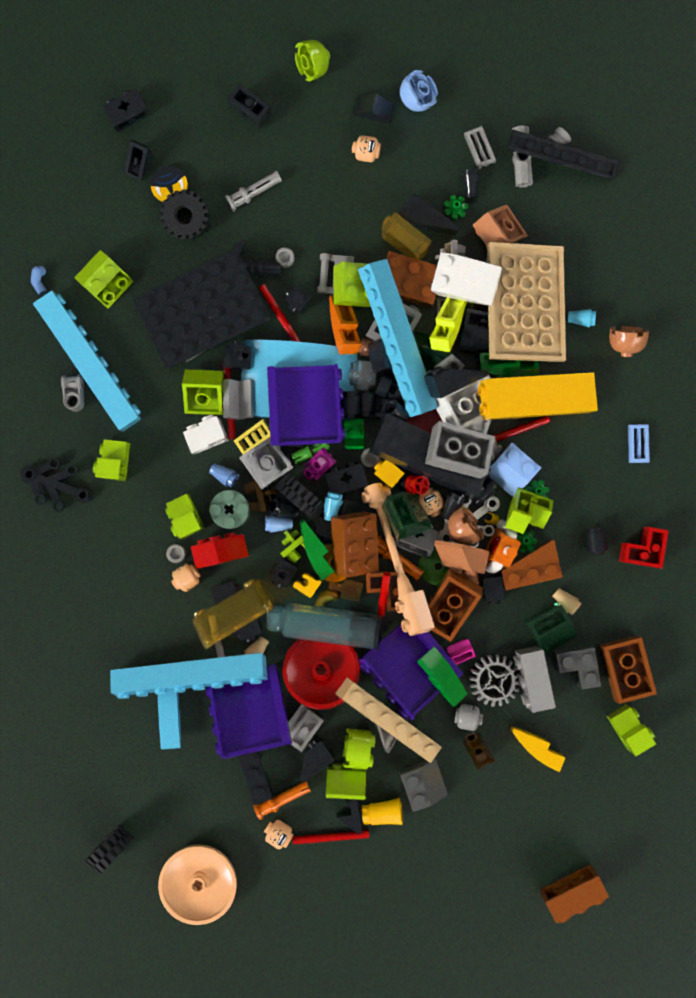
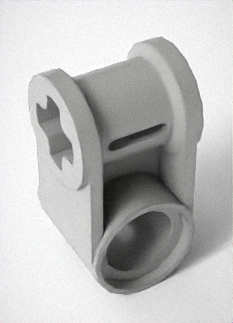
M78 374L73 377L62 375L61 387L65 407L73 412L81 411L85 405L84 379L82 375ZM73 398H77L78 403L72 407L70 401Z

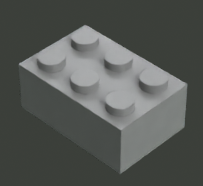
M439 421L432 428L425 464L481 479L489 471L495 436Z
M533 646L515 650L513 662L520 673V677L517 680L520 682L519 686L522 687L524 692L521 694L523 705L532 713L556 708L543 649Z

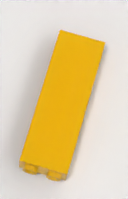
M594 372L485 379L480 381L478 385V395L481 397L480 414L483 420L582 414L598 411Z

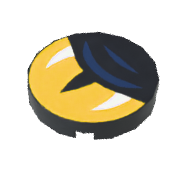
M172 166L162 167L157 170L152 176L150 183L155 199L161 203L167 199L169 194H173L174 191L189 190V183L185 174L180 169Z

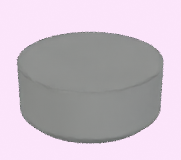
M284 247L276 253V262L281 263V267L288 268L293 265L295 256L291 249Z
M370 448L363 451L361 461L366 467H375L380 461V457L369 453Z
M173 544L167 549L166 556L170 562L180 563L186 557V550L180 544Z

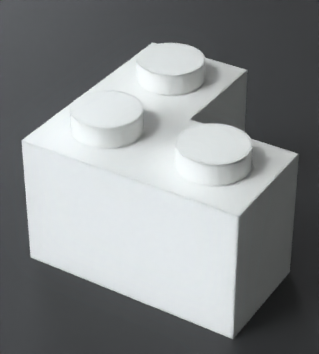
M213 415L202 418V422L198 423L199 426L193 424L186 427L187 431L183 432L191 454H197L229 441L221 419Z

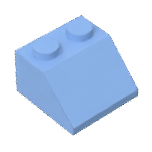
M510 443L490 465L491 472L489 477L513 497L517 488L523 489L541 467L517 446Z

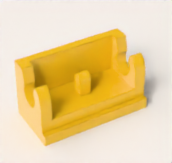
M304 573L302 577L307 580L303 582L297 580L293 587L311 598L322 580L315 578L309 573Z

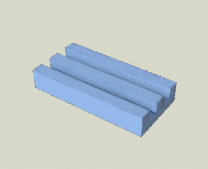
M649 424L628 425L629 463L650 462ZM634 428H636V459L634 457ZM641 428H643L644 459H641Z

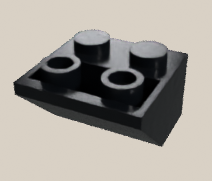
M466 309L463 316L458 351L479 355L480 353L489 352V312Z

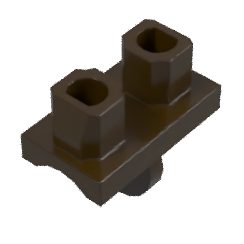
M254 478L253 481L244 484L246 494L257 493V500L248 501L250 511H268L264 496H267L268 503L272 502V494L277 493V489L271 490L269 484L265 487V492H263V489L260 488Z
M472 732L465 736L466 740L463 743L477 770H480L486 764L495 762L480 733Z

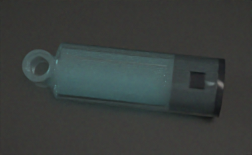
M288 603L285 608L282 606H270L267 608L266 628L270 631H282L284 637L379 650L384 625L383 615Z

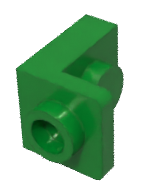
M344 419L345 449H364V419Z

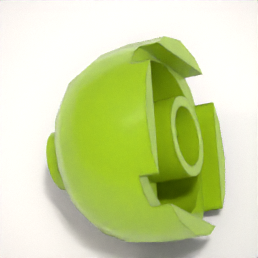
M316 40L298 42L295 48L298 47V53H295V61L300 74L304 75L305 73L306 81H314L322 77L328 70L329 51Z

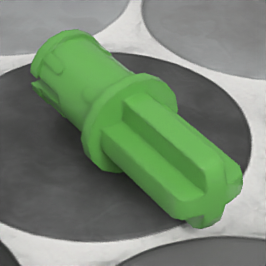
M329 444L306 445L305 448L291 453L297 465L310 457L313 458L323 447L326 450L329 449Z

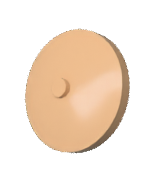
M207 845L186 846L176 851L162 868L158 883L159 895L166 910L177 920L192 925L208 924L219 919L230 908L237 889L236 873L230 860L216 848Z

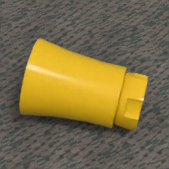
M400 797L389 801L362 805L364 825H403Z

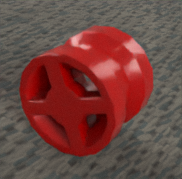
M410 475L405 481V488L410 494L423 495L429 490L430 483L424 475Z

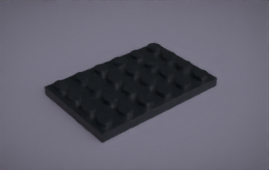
M237 248L132 299L167 370L271 320Z

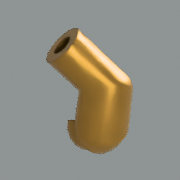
M334 589L320 592L313 609L322 612L326 602L338 600L339 593Z

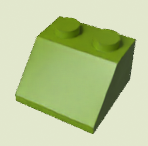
M185 369L182 381L185 414L223 415V371Z
M332 763L331 766L327 767L326 798L365 800L366 770L344 768L341 763Z

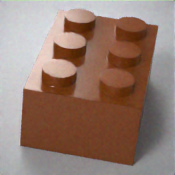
M389 251L387 261L400 298L404 301L432 309L436 294L431 291L437 265Z
M362 511L332 516L334 574L349 578L378 572L376 514Z
M449 568L427 601L435 626L432 631L451 642L482 597L483 588Z
M634 635L599 645L615 702L621 704L657 694L642 637Z
M591 864L539 889L556 924L559 922L564 923L571 916L582 914L589 907L600 905L605 902V899L609 898L599 875Z

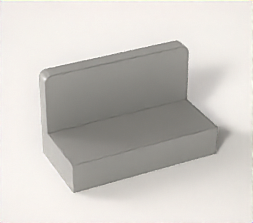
M223 380V418L232 420L253 418V380Z

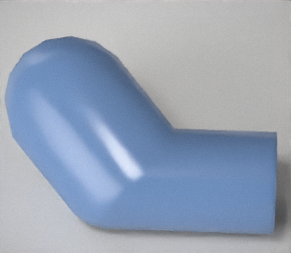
M35 266L31 272L30 281L38 295H43L47 292L41 282V277L46 273L43 266Z

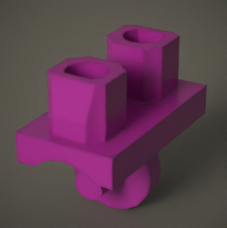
M323 447L304 466L305 469L302 473L308 480L312 478L318 480L337 461Z

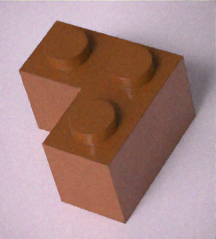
M386 571L391 573L386 608L387 612L396 611L395 603L399 601L396 571ZM384 572L366 574L367 593H378L381 591Z

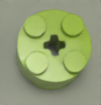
M347 728L346 731L349 735H345L343 757H346L347 762H343V767L367 770L368 767L373 766L371 747L374 748L375 736H373L371 730Z

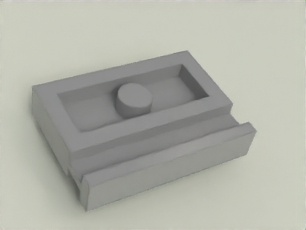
M302 704L288 721L292 739L291 745L301 752L324 721L322 717Z

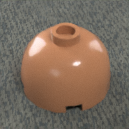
M616 326L610 327L609 339L611 347L615 351L620 352L623 357H632L633 353H639L647 345L649 330L646 329L643 332V328L634 326H621V330H616Z
M461 506L450 516L448 520V535L452 541H457L463 545H473L484 539L482 527L480 529L477 528L478 520L468 508L465 507L463 509V506Z

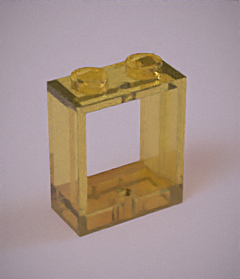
M396 212L392 216L388 215L383 221L381 229L382 238L405 256L417 260L423 259L430 249L432 241Z

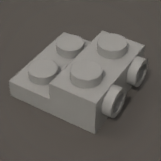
M270 438L240 457V460L261 489L277 481L293 469L290 459L282 453L280 446H271Z

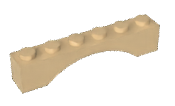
M346 678L335 693L431 763L442 748L350 679Z

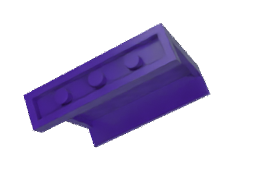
M338 364L279 368L267 366L271 446L342 442V439L345 438V428L341 427V419H344V408L340 407V400H343V389L339 388V380H342V369H338Z
M400 623L381 640L379 650H375L373 647L358 661L361 663L360 668L366 674L372 676L374 685L378 689L382 688L386 693L385 698L388 702L396 705L399 709L397 711L404 720H414V716L440 693L428 679L429 675L417 663L425 653L435 647L451 666L458 678L463 673L429 632L410 636L409 632L402 630Z
M275 664L268 666L267 680H262L260 684L243 682L241 686L225 684L223 688L206 687L207 697L211 699L209 712L211 717H214L212 730L214 736L217 735L218 743H215L217 755L220 754L223 759L292 744L279 671Z

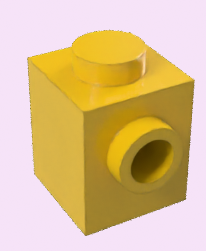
M380 460L374 467L376 470L374 475L391 489L405 474L393 463L386 460L384 462Z

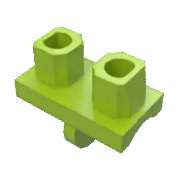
M295 529L290 534L286 530L284 532L286 538L281 542L287 545L291 541L292 544L280 554L284 558L287 557L292 563H295L302 557L295 549L300 544L304 547L302 536L295 540L294 538L299 532Z

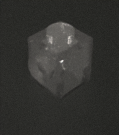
M351 362L348 374L350 386H357L358 390H368V387L376 385V373L373 372L371 362Z

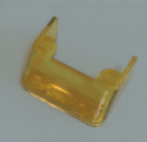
M254 578L243 584L245 586L244 589L206 612L202 609L193 614L195 618L192 622L205 649L276 606V602L261 578L256 582Z

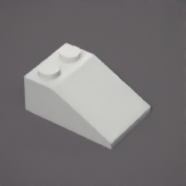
M441 252L431 291L442 297L492 306L502 267Z
M489 374L441 399H435L438 406L436 409L444 423L466 428L483 419L480 414L481 397L478 395V385L482 380L491 379Z

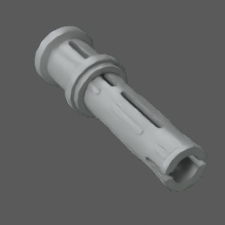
M275 171L247 188L241 187L236 193L230 196L226 195L225 198L234 212L242 204L250 203L251 198L281 183V177Z

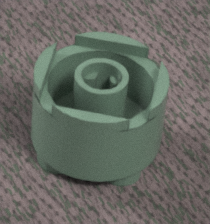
M225 490L218 493L213 498L209 509L213 521L218 526L226 529L242 526L250 516L248 499L242 493L233 490ZM233 505L234 513L227 514L228 509L226 507Z

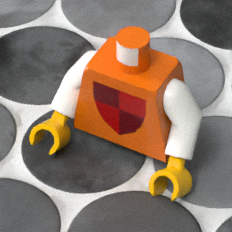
M488 512L492 515V519L490 521L484 519L485 522L497 525L485 549L489 551L485 571L496 573L502 568H509L514 558L517 556L521 542L517 539V532L505 528L506 521L500 520L497 514Z

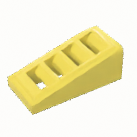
M267 418L262 419L234 440L242 454L270 438V421ZM256 430H258V432L262 436V439H260L259 436L256 434ZM250 434H251V436L253 437V439L255 440V442H256L255 444H254V443L252 442V440L250 439V437H249ZM243 439L246 440L250 448L246 447V445L242 441Z

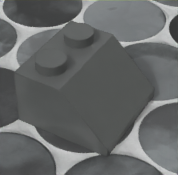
M436 758L431 763L424 761L399 770L413 812L430 807L448 795Z

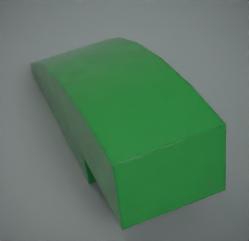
M489 352L480 353L481 371L506 377L539 376L538 361L489 359Z
M304 519L300 521L301 536L307 557L315 572L323 581L334 572L323 557L329 551Z
M435 647L431 648L417 661L429 675L428 679L453 707L467 695L458 676Z

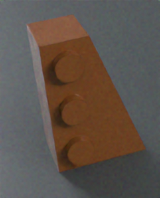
M552 539L546 541L541 546L513 561L509 568H502L499 574L503 579L504 590L563 578L555 541Z

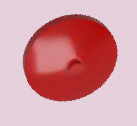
M313 632L299 638L287 651L283 662V679L291 696L302 705L312 709H330L345 702L335 693L346 678L358 685L360 663L354 648L343 637L331 632Z

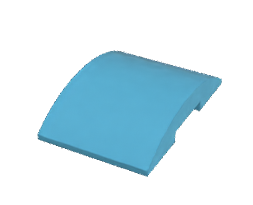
M244 340V345L252 347L250 370H242L241 381L253 380V417L269 419L267 366L279 368L338 364V369H342V380H339V388H342L343 391H355L358 352L357 354H339L337 346L316 343ZM341 419V425H344V419Z

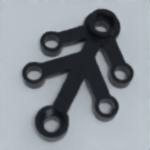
M51 458L48 463L39 467L27 465L21 470V479L23 482L31 485L35 494V503L44 505L47 502V496L42 493L38 482L45 484L53 502L52 509L56 512H61L65 509V504L61 501L56 489L76 496L77 500L81 503H87L93 497V493L89 488L77 489L59 482L69 476H76L79 473V468L76 465H68L65 470L50 477L41 475L50 469H59L61 461L58 458ZM54 460L58 462L56 467L52 466V461ZM71 467L75 468L74 474H71L69 471ZM29 471L33 473L31 478L27 477ZM83 491L86 493V497L84 499H82L80 496L81 492ZM39 496L44 498L42 503L38 501ZM58 502L61 503V509L59 510L56 509Z

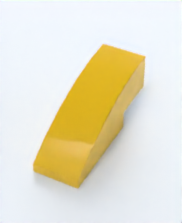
M511 725V731L531 755L546 766L560 772L565 757L561 753L548 749L550 742L547 739Z

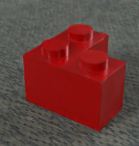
M643 527L641 545L621 543L619 562L663 569L669 530Z
M235 532L224 534L223 539L219 535L197 541L198 545L191 546L196 569L249 556L244 534L236 535Z

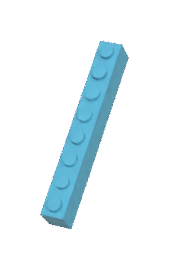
M387 259L372 262L359 268L360 278L363 282L409 418L438 408L435 397L430 395L424 377L426 371Z
M50 291L34 302L33 305L120 431H125L141 420L139 416L141 411L135 403L133 405L128 400L130 398L129 393L125 388H120L118 377L114 372H109L107 369L109 364L104 357L98 356L96 353L98 348L92 340L89 342L85 337L87 335L86 330L82 325H77L75 322L77 317L71 309H66L64 306L66 301L61 294Z
M263 653L110 670L111 694L117 696L118 699L129 698V695L135 694L137 697L148 696V693L153 692L157 695L167 694V691L171 690L180 693L185 692L189 688H193V690H204L207 686L223 688L225 684L241 686L243 682L260 684L262 680H267L266 656Z

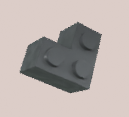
M589 645L552 651L557 672L575 671L577 686L581 689L601 687L594 647Z

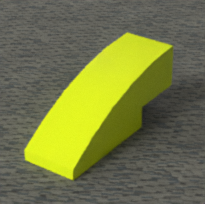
M446 298L436 317V327L430 336L431 349L451 351L459 332L467 301Z

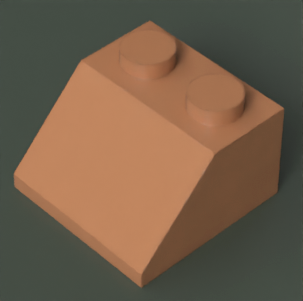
M508 205L488 211L473 224L477 235L481 237L486 248L489 242L517 244L528 236Z
M435 540L434 545L443 566L450 567L462 574L463 570L465 571L464 574L476 576V573L485 574L489 551L463 544Z

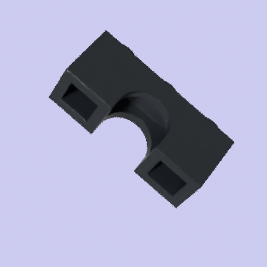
M260 751L238 756L254 805L270 800L274 795L268 775L266 776L263 769Z

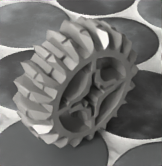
M490 654L487 655L488 661L481 657L480 660L483 664L479 665V663L475 662L474 665L478 669L470 670L475 674V676H469V680L475 681L469 684L470 688H476L472 691V694H479L477 696L478 701L484 698L483 703L485 705L491 700L490 704L492 707L495 706L496 701L499 706H502V700L508 704L510 701L507 697L511 696L514 699L515 695L512 692H519L515 685H520V682L515 679L520 677V673H514L518 668L515 666L511 667L513 664L512 660L506 663L507 657L505 656L500 661L498 654H495L494 660H492ZM499 665L507 670L495 673L490 666ZM486 670L487 679L480 685V676ZM491 674L496 678H499L497 683L499 685V688L493 682L490 683V681H493L491 679ZM507 676H510L509 685L504 691L503 681L507 679ZM495 688L499 695H489L483 691Z

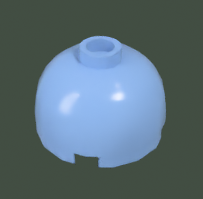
M421 70L411 72L404 78L400 86L402 102L412 111H425L437 102V100L435 101V97L438 95L436 84L429 75L425 77L421 74L423 73Z

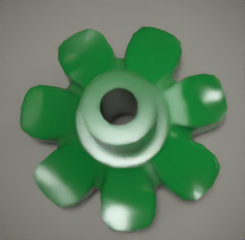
M452 195L450 201L446 200L444 203V207L447 208L444 213L446 216L452 214V220H456L458 215L460 218H463L466 215L463 210L468 209V204L463 203L464 198L462 196L456 199V196Z
M536 480L530 481L531 486L525 487L526 491L548 498L545 493L549 492V487H544L545 482L543 480H540L538 484Z
M525 530L524 534L517 533V539L521 542L519 552L524 553L526 549L528 551L534 549L532 544L537 543V538H532L534 535L532 530L528 532Z

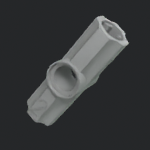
M525 125L512 128V130L529 134V127ZM513 152L512 161L515 171V186L519 188L532 186L531 157L526 156V160H521L518 157L520 153Z

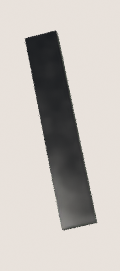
M512 130L507 150L608 180H614L619 164L617 160L517 130Z

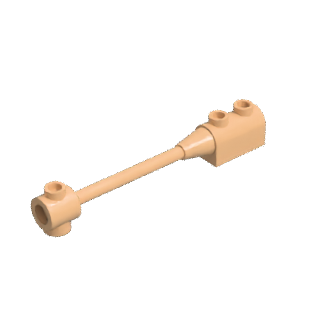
M382 483L371 484L364 488L365 492L361 493L363 503H368L370 508L377 510L394 564L399 601L395 603V607L398 613H403L405 619L401 621L402 630L409 632L410 636L429 632L435 626L424 591H414L404 573L384 510L385 504L391 500V490L389 486H383Z

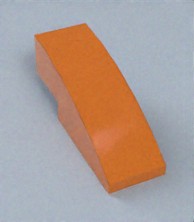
M330 295L331 323L339 354H357L361 341L356 331L358 321L352 306L334 305V295Z

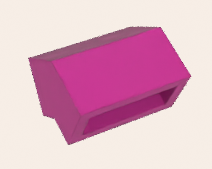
M468 638L445 647L449 657L456 665L476 657Z

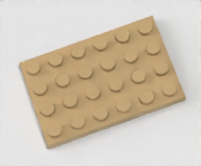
M489 242L487 244L488 263L502 267L492 306L488 305L489 359L566 361L563 246Z

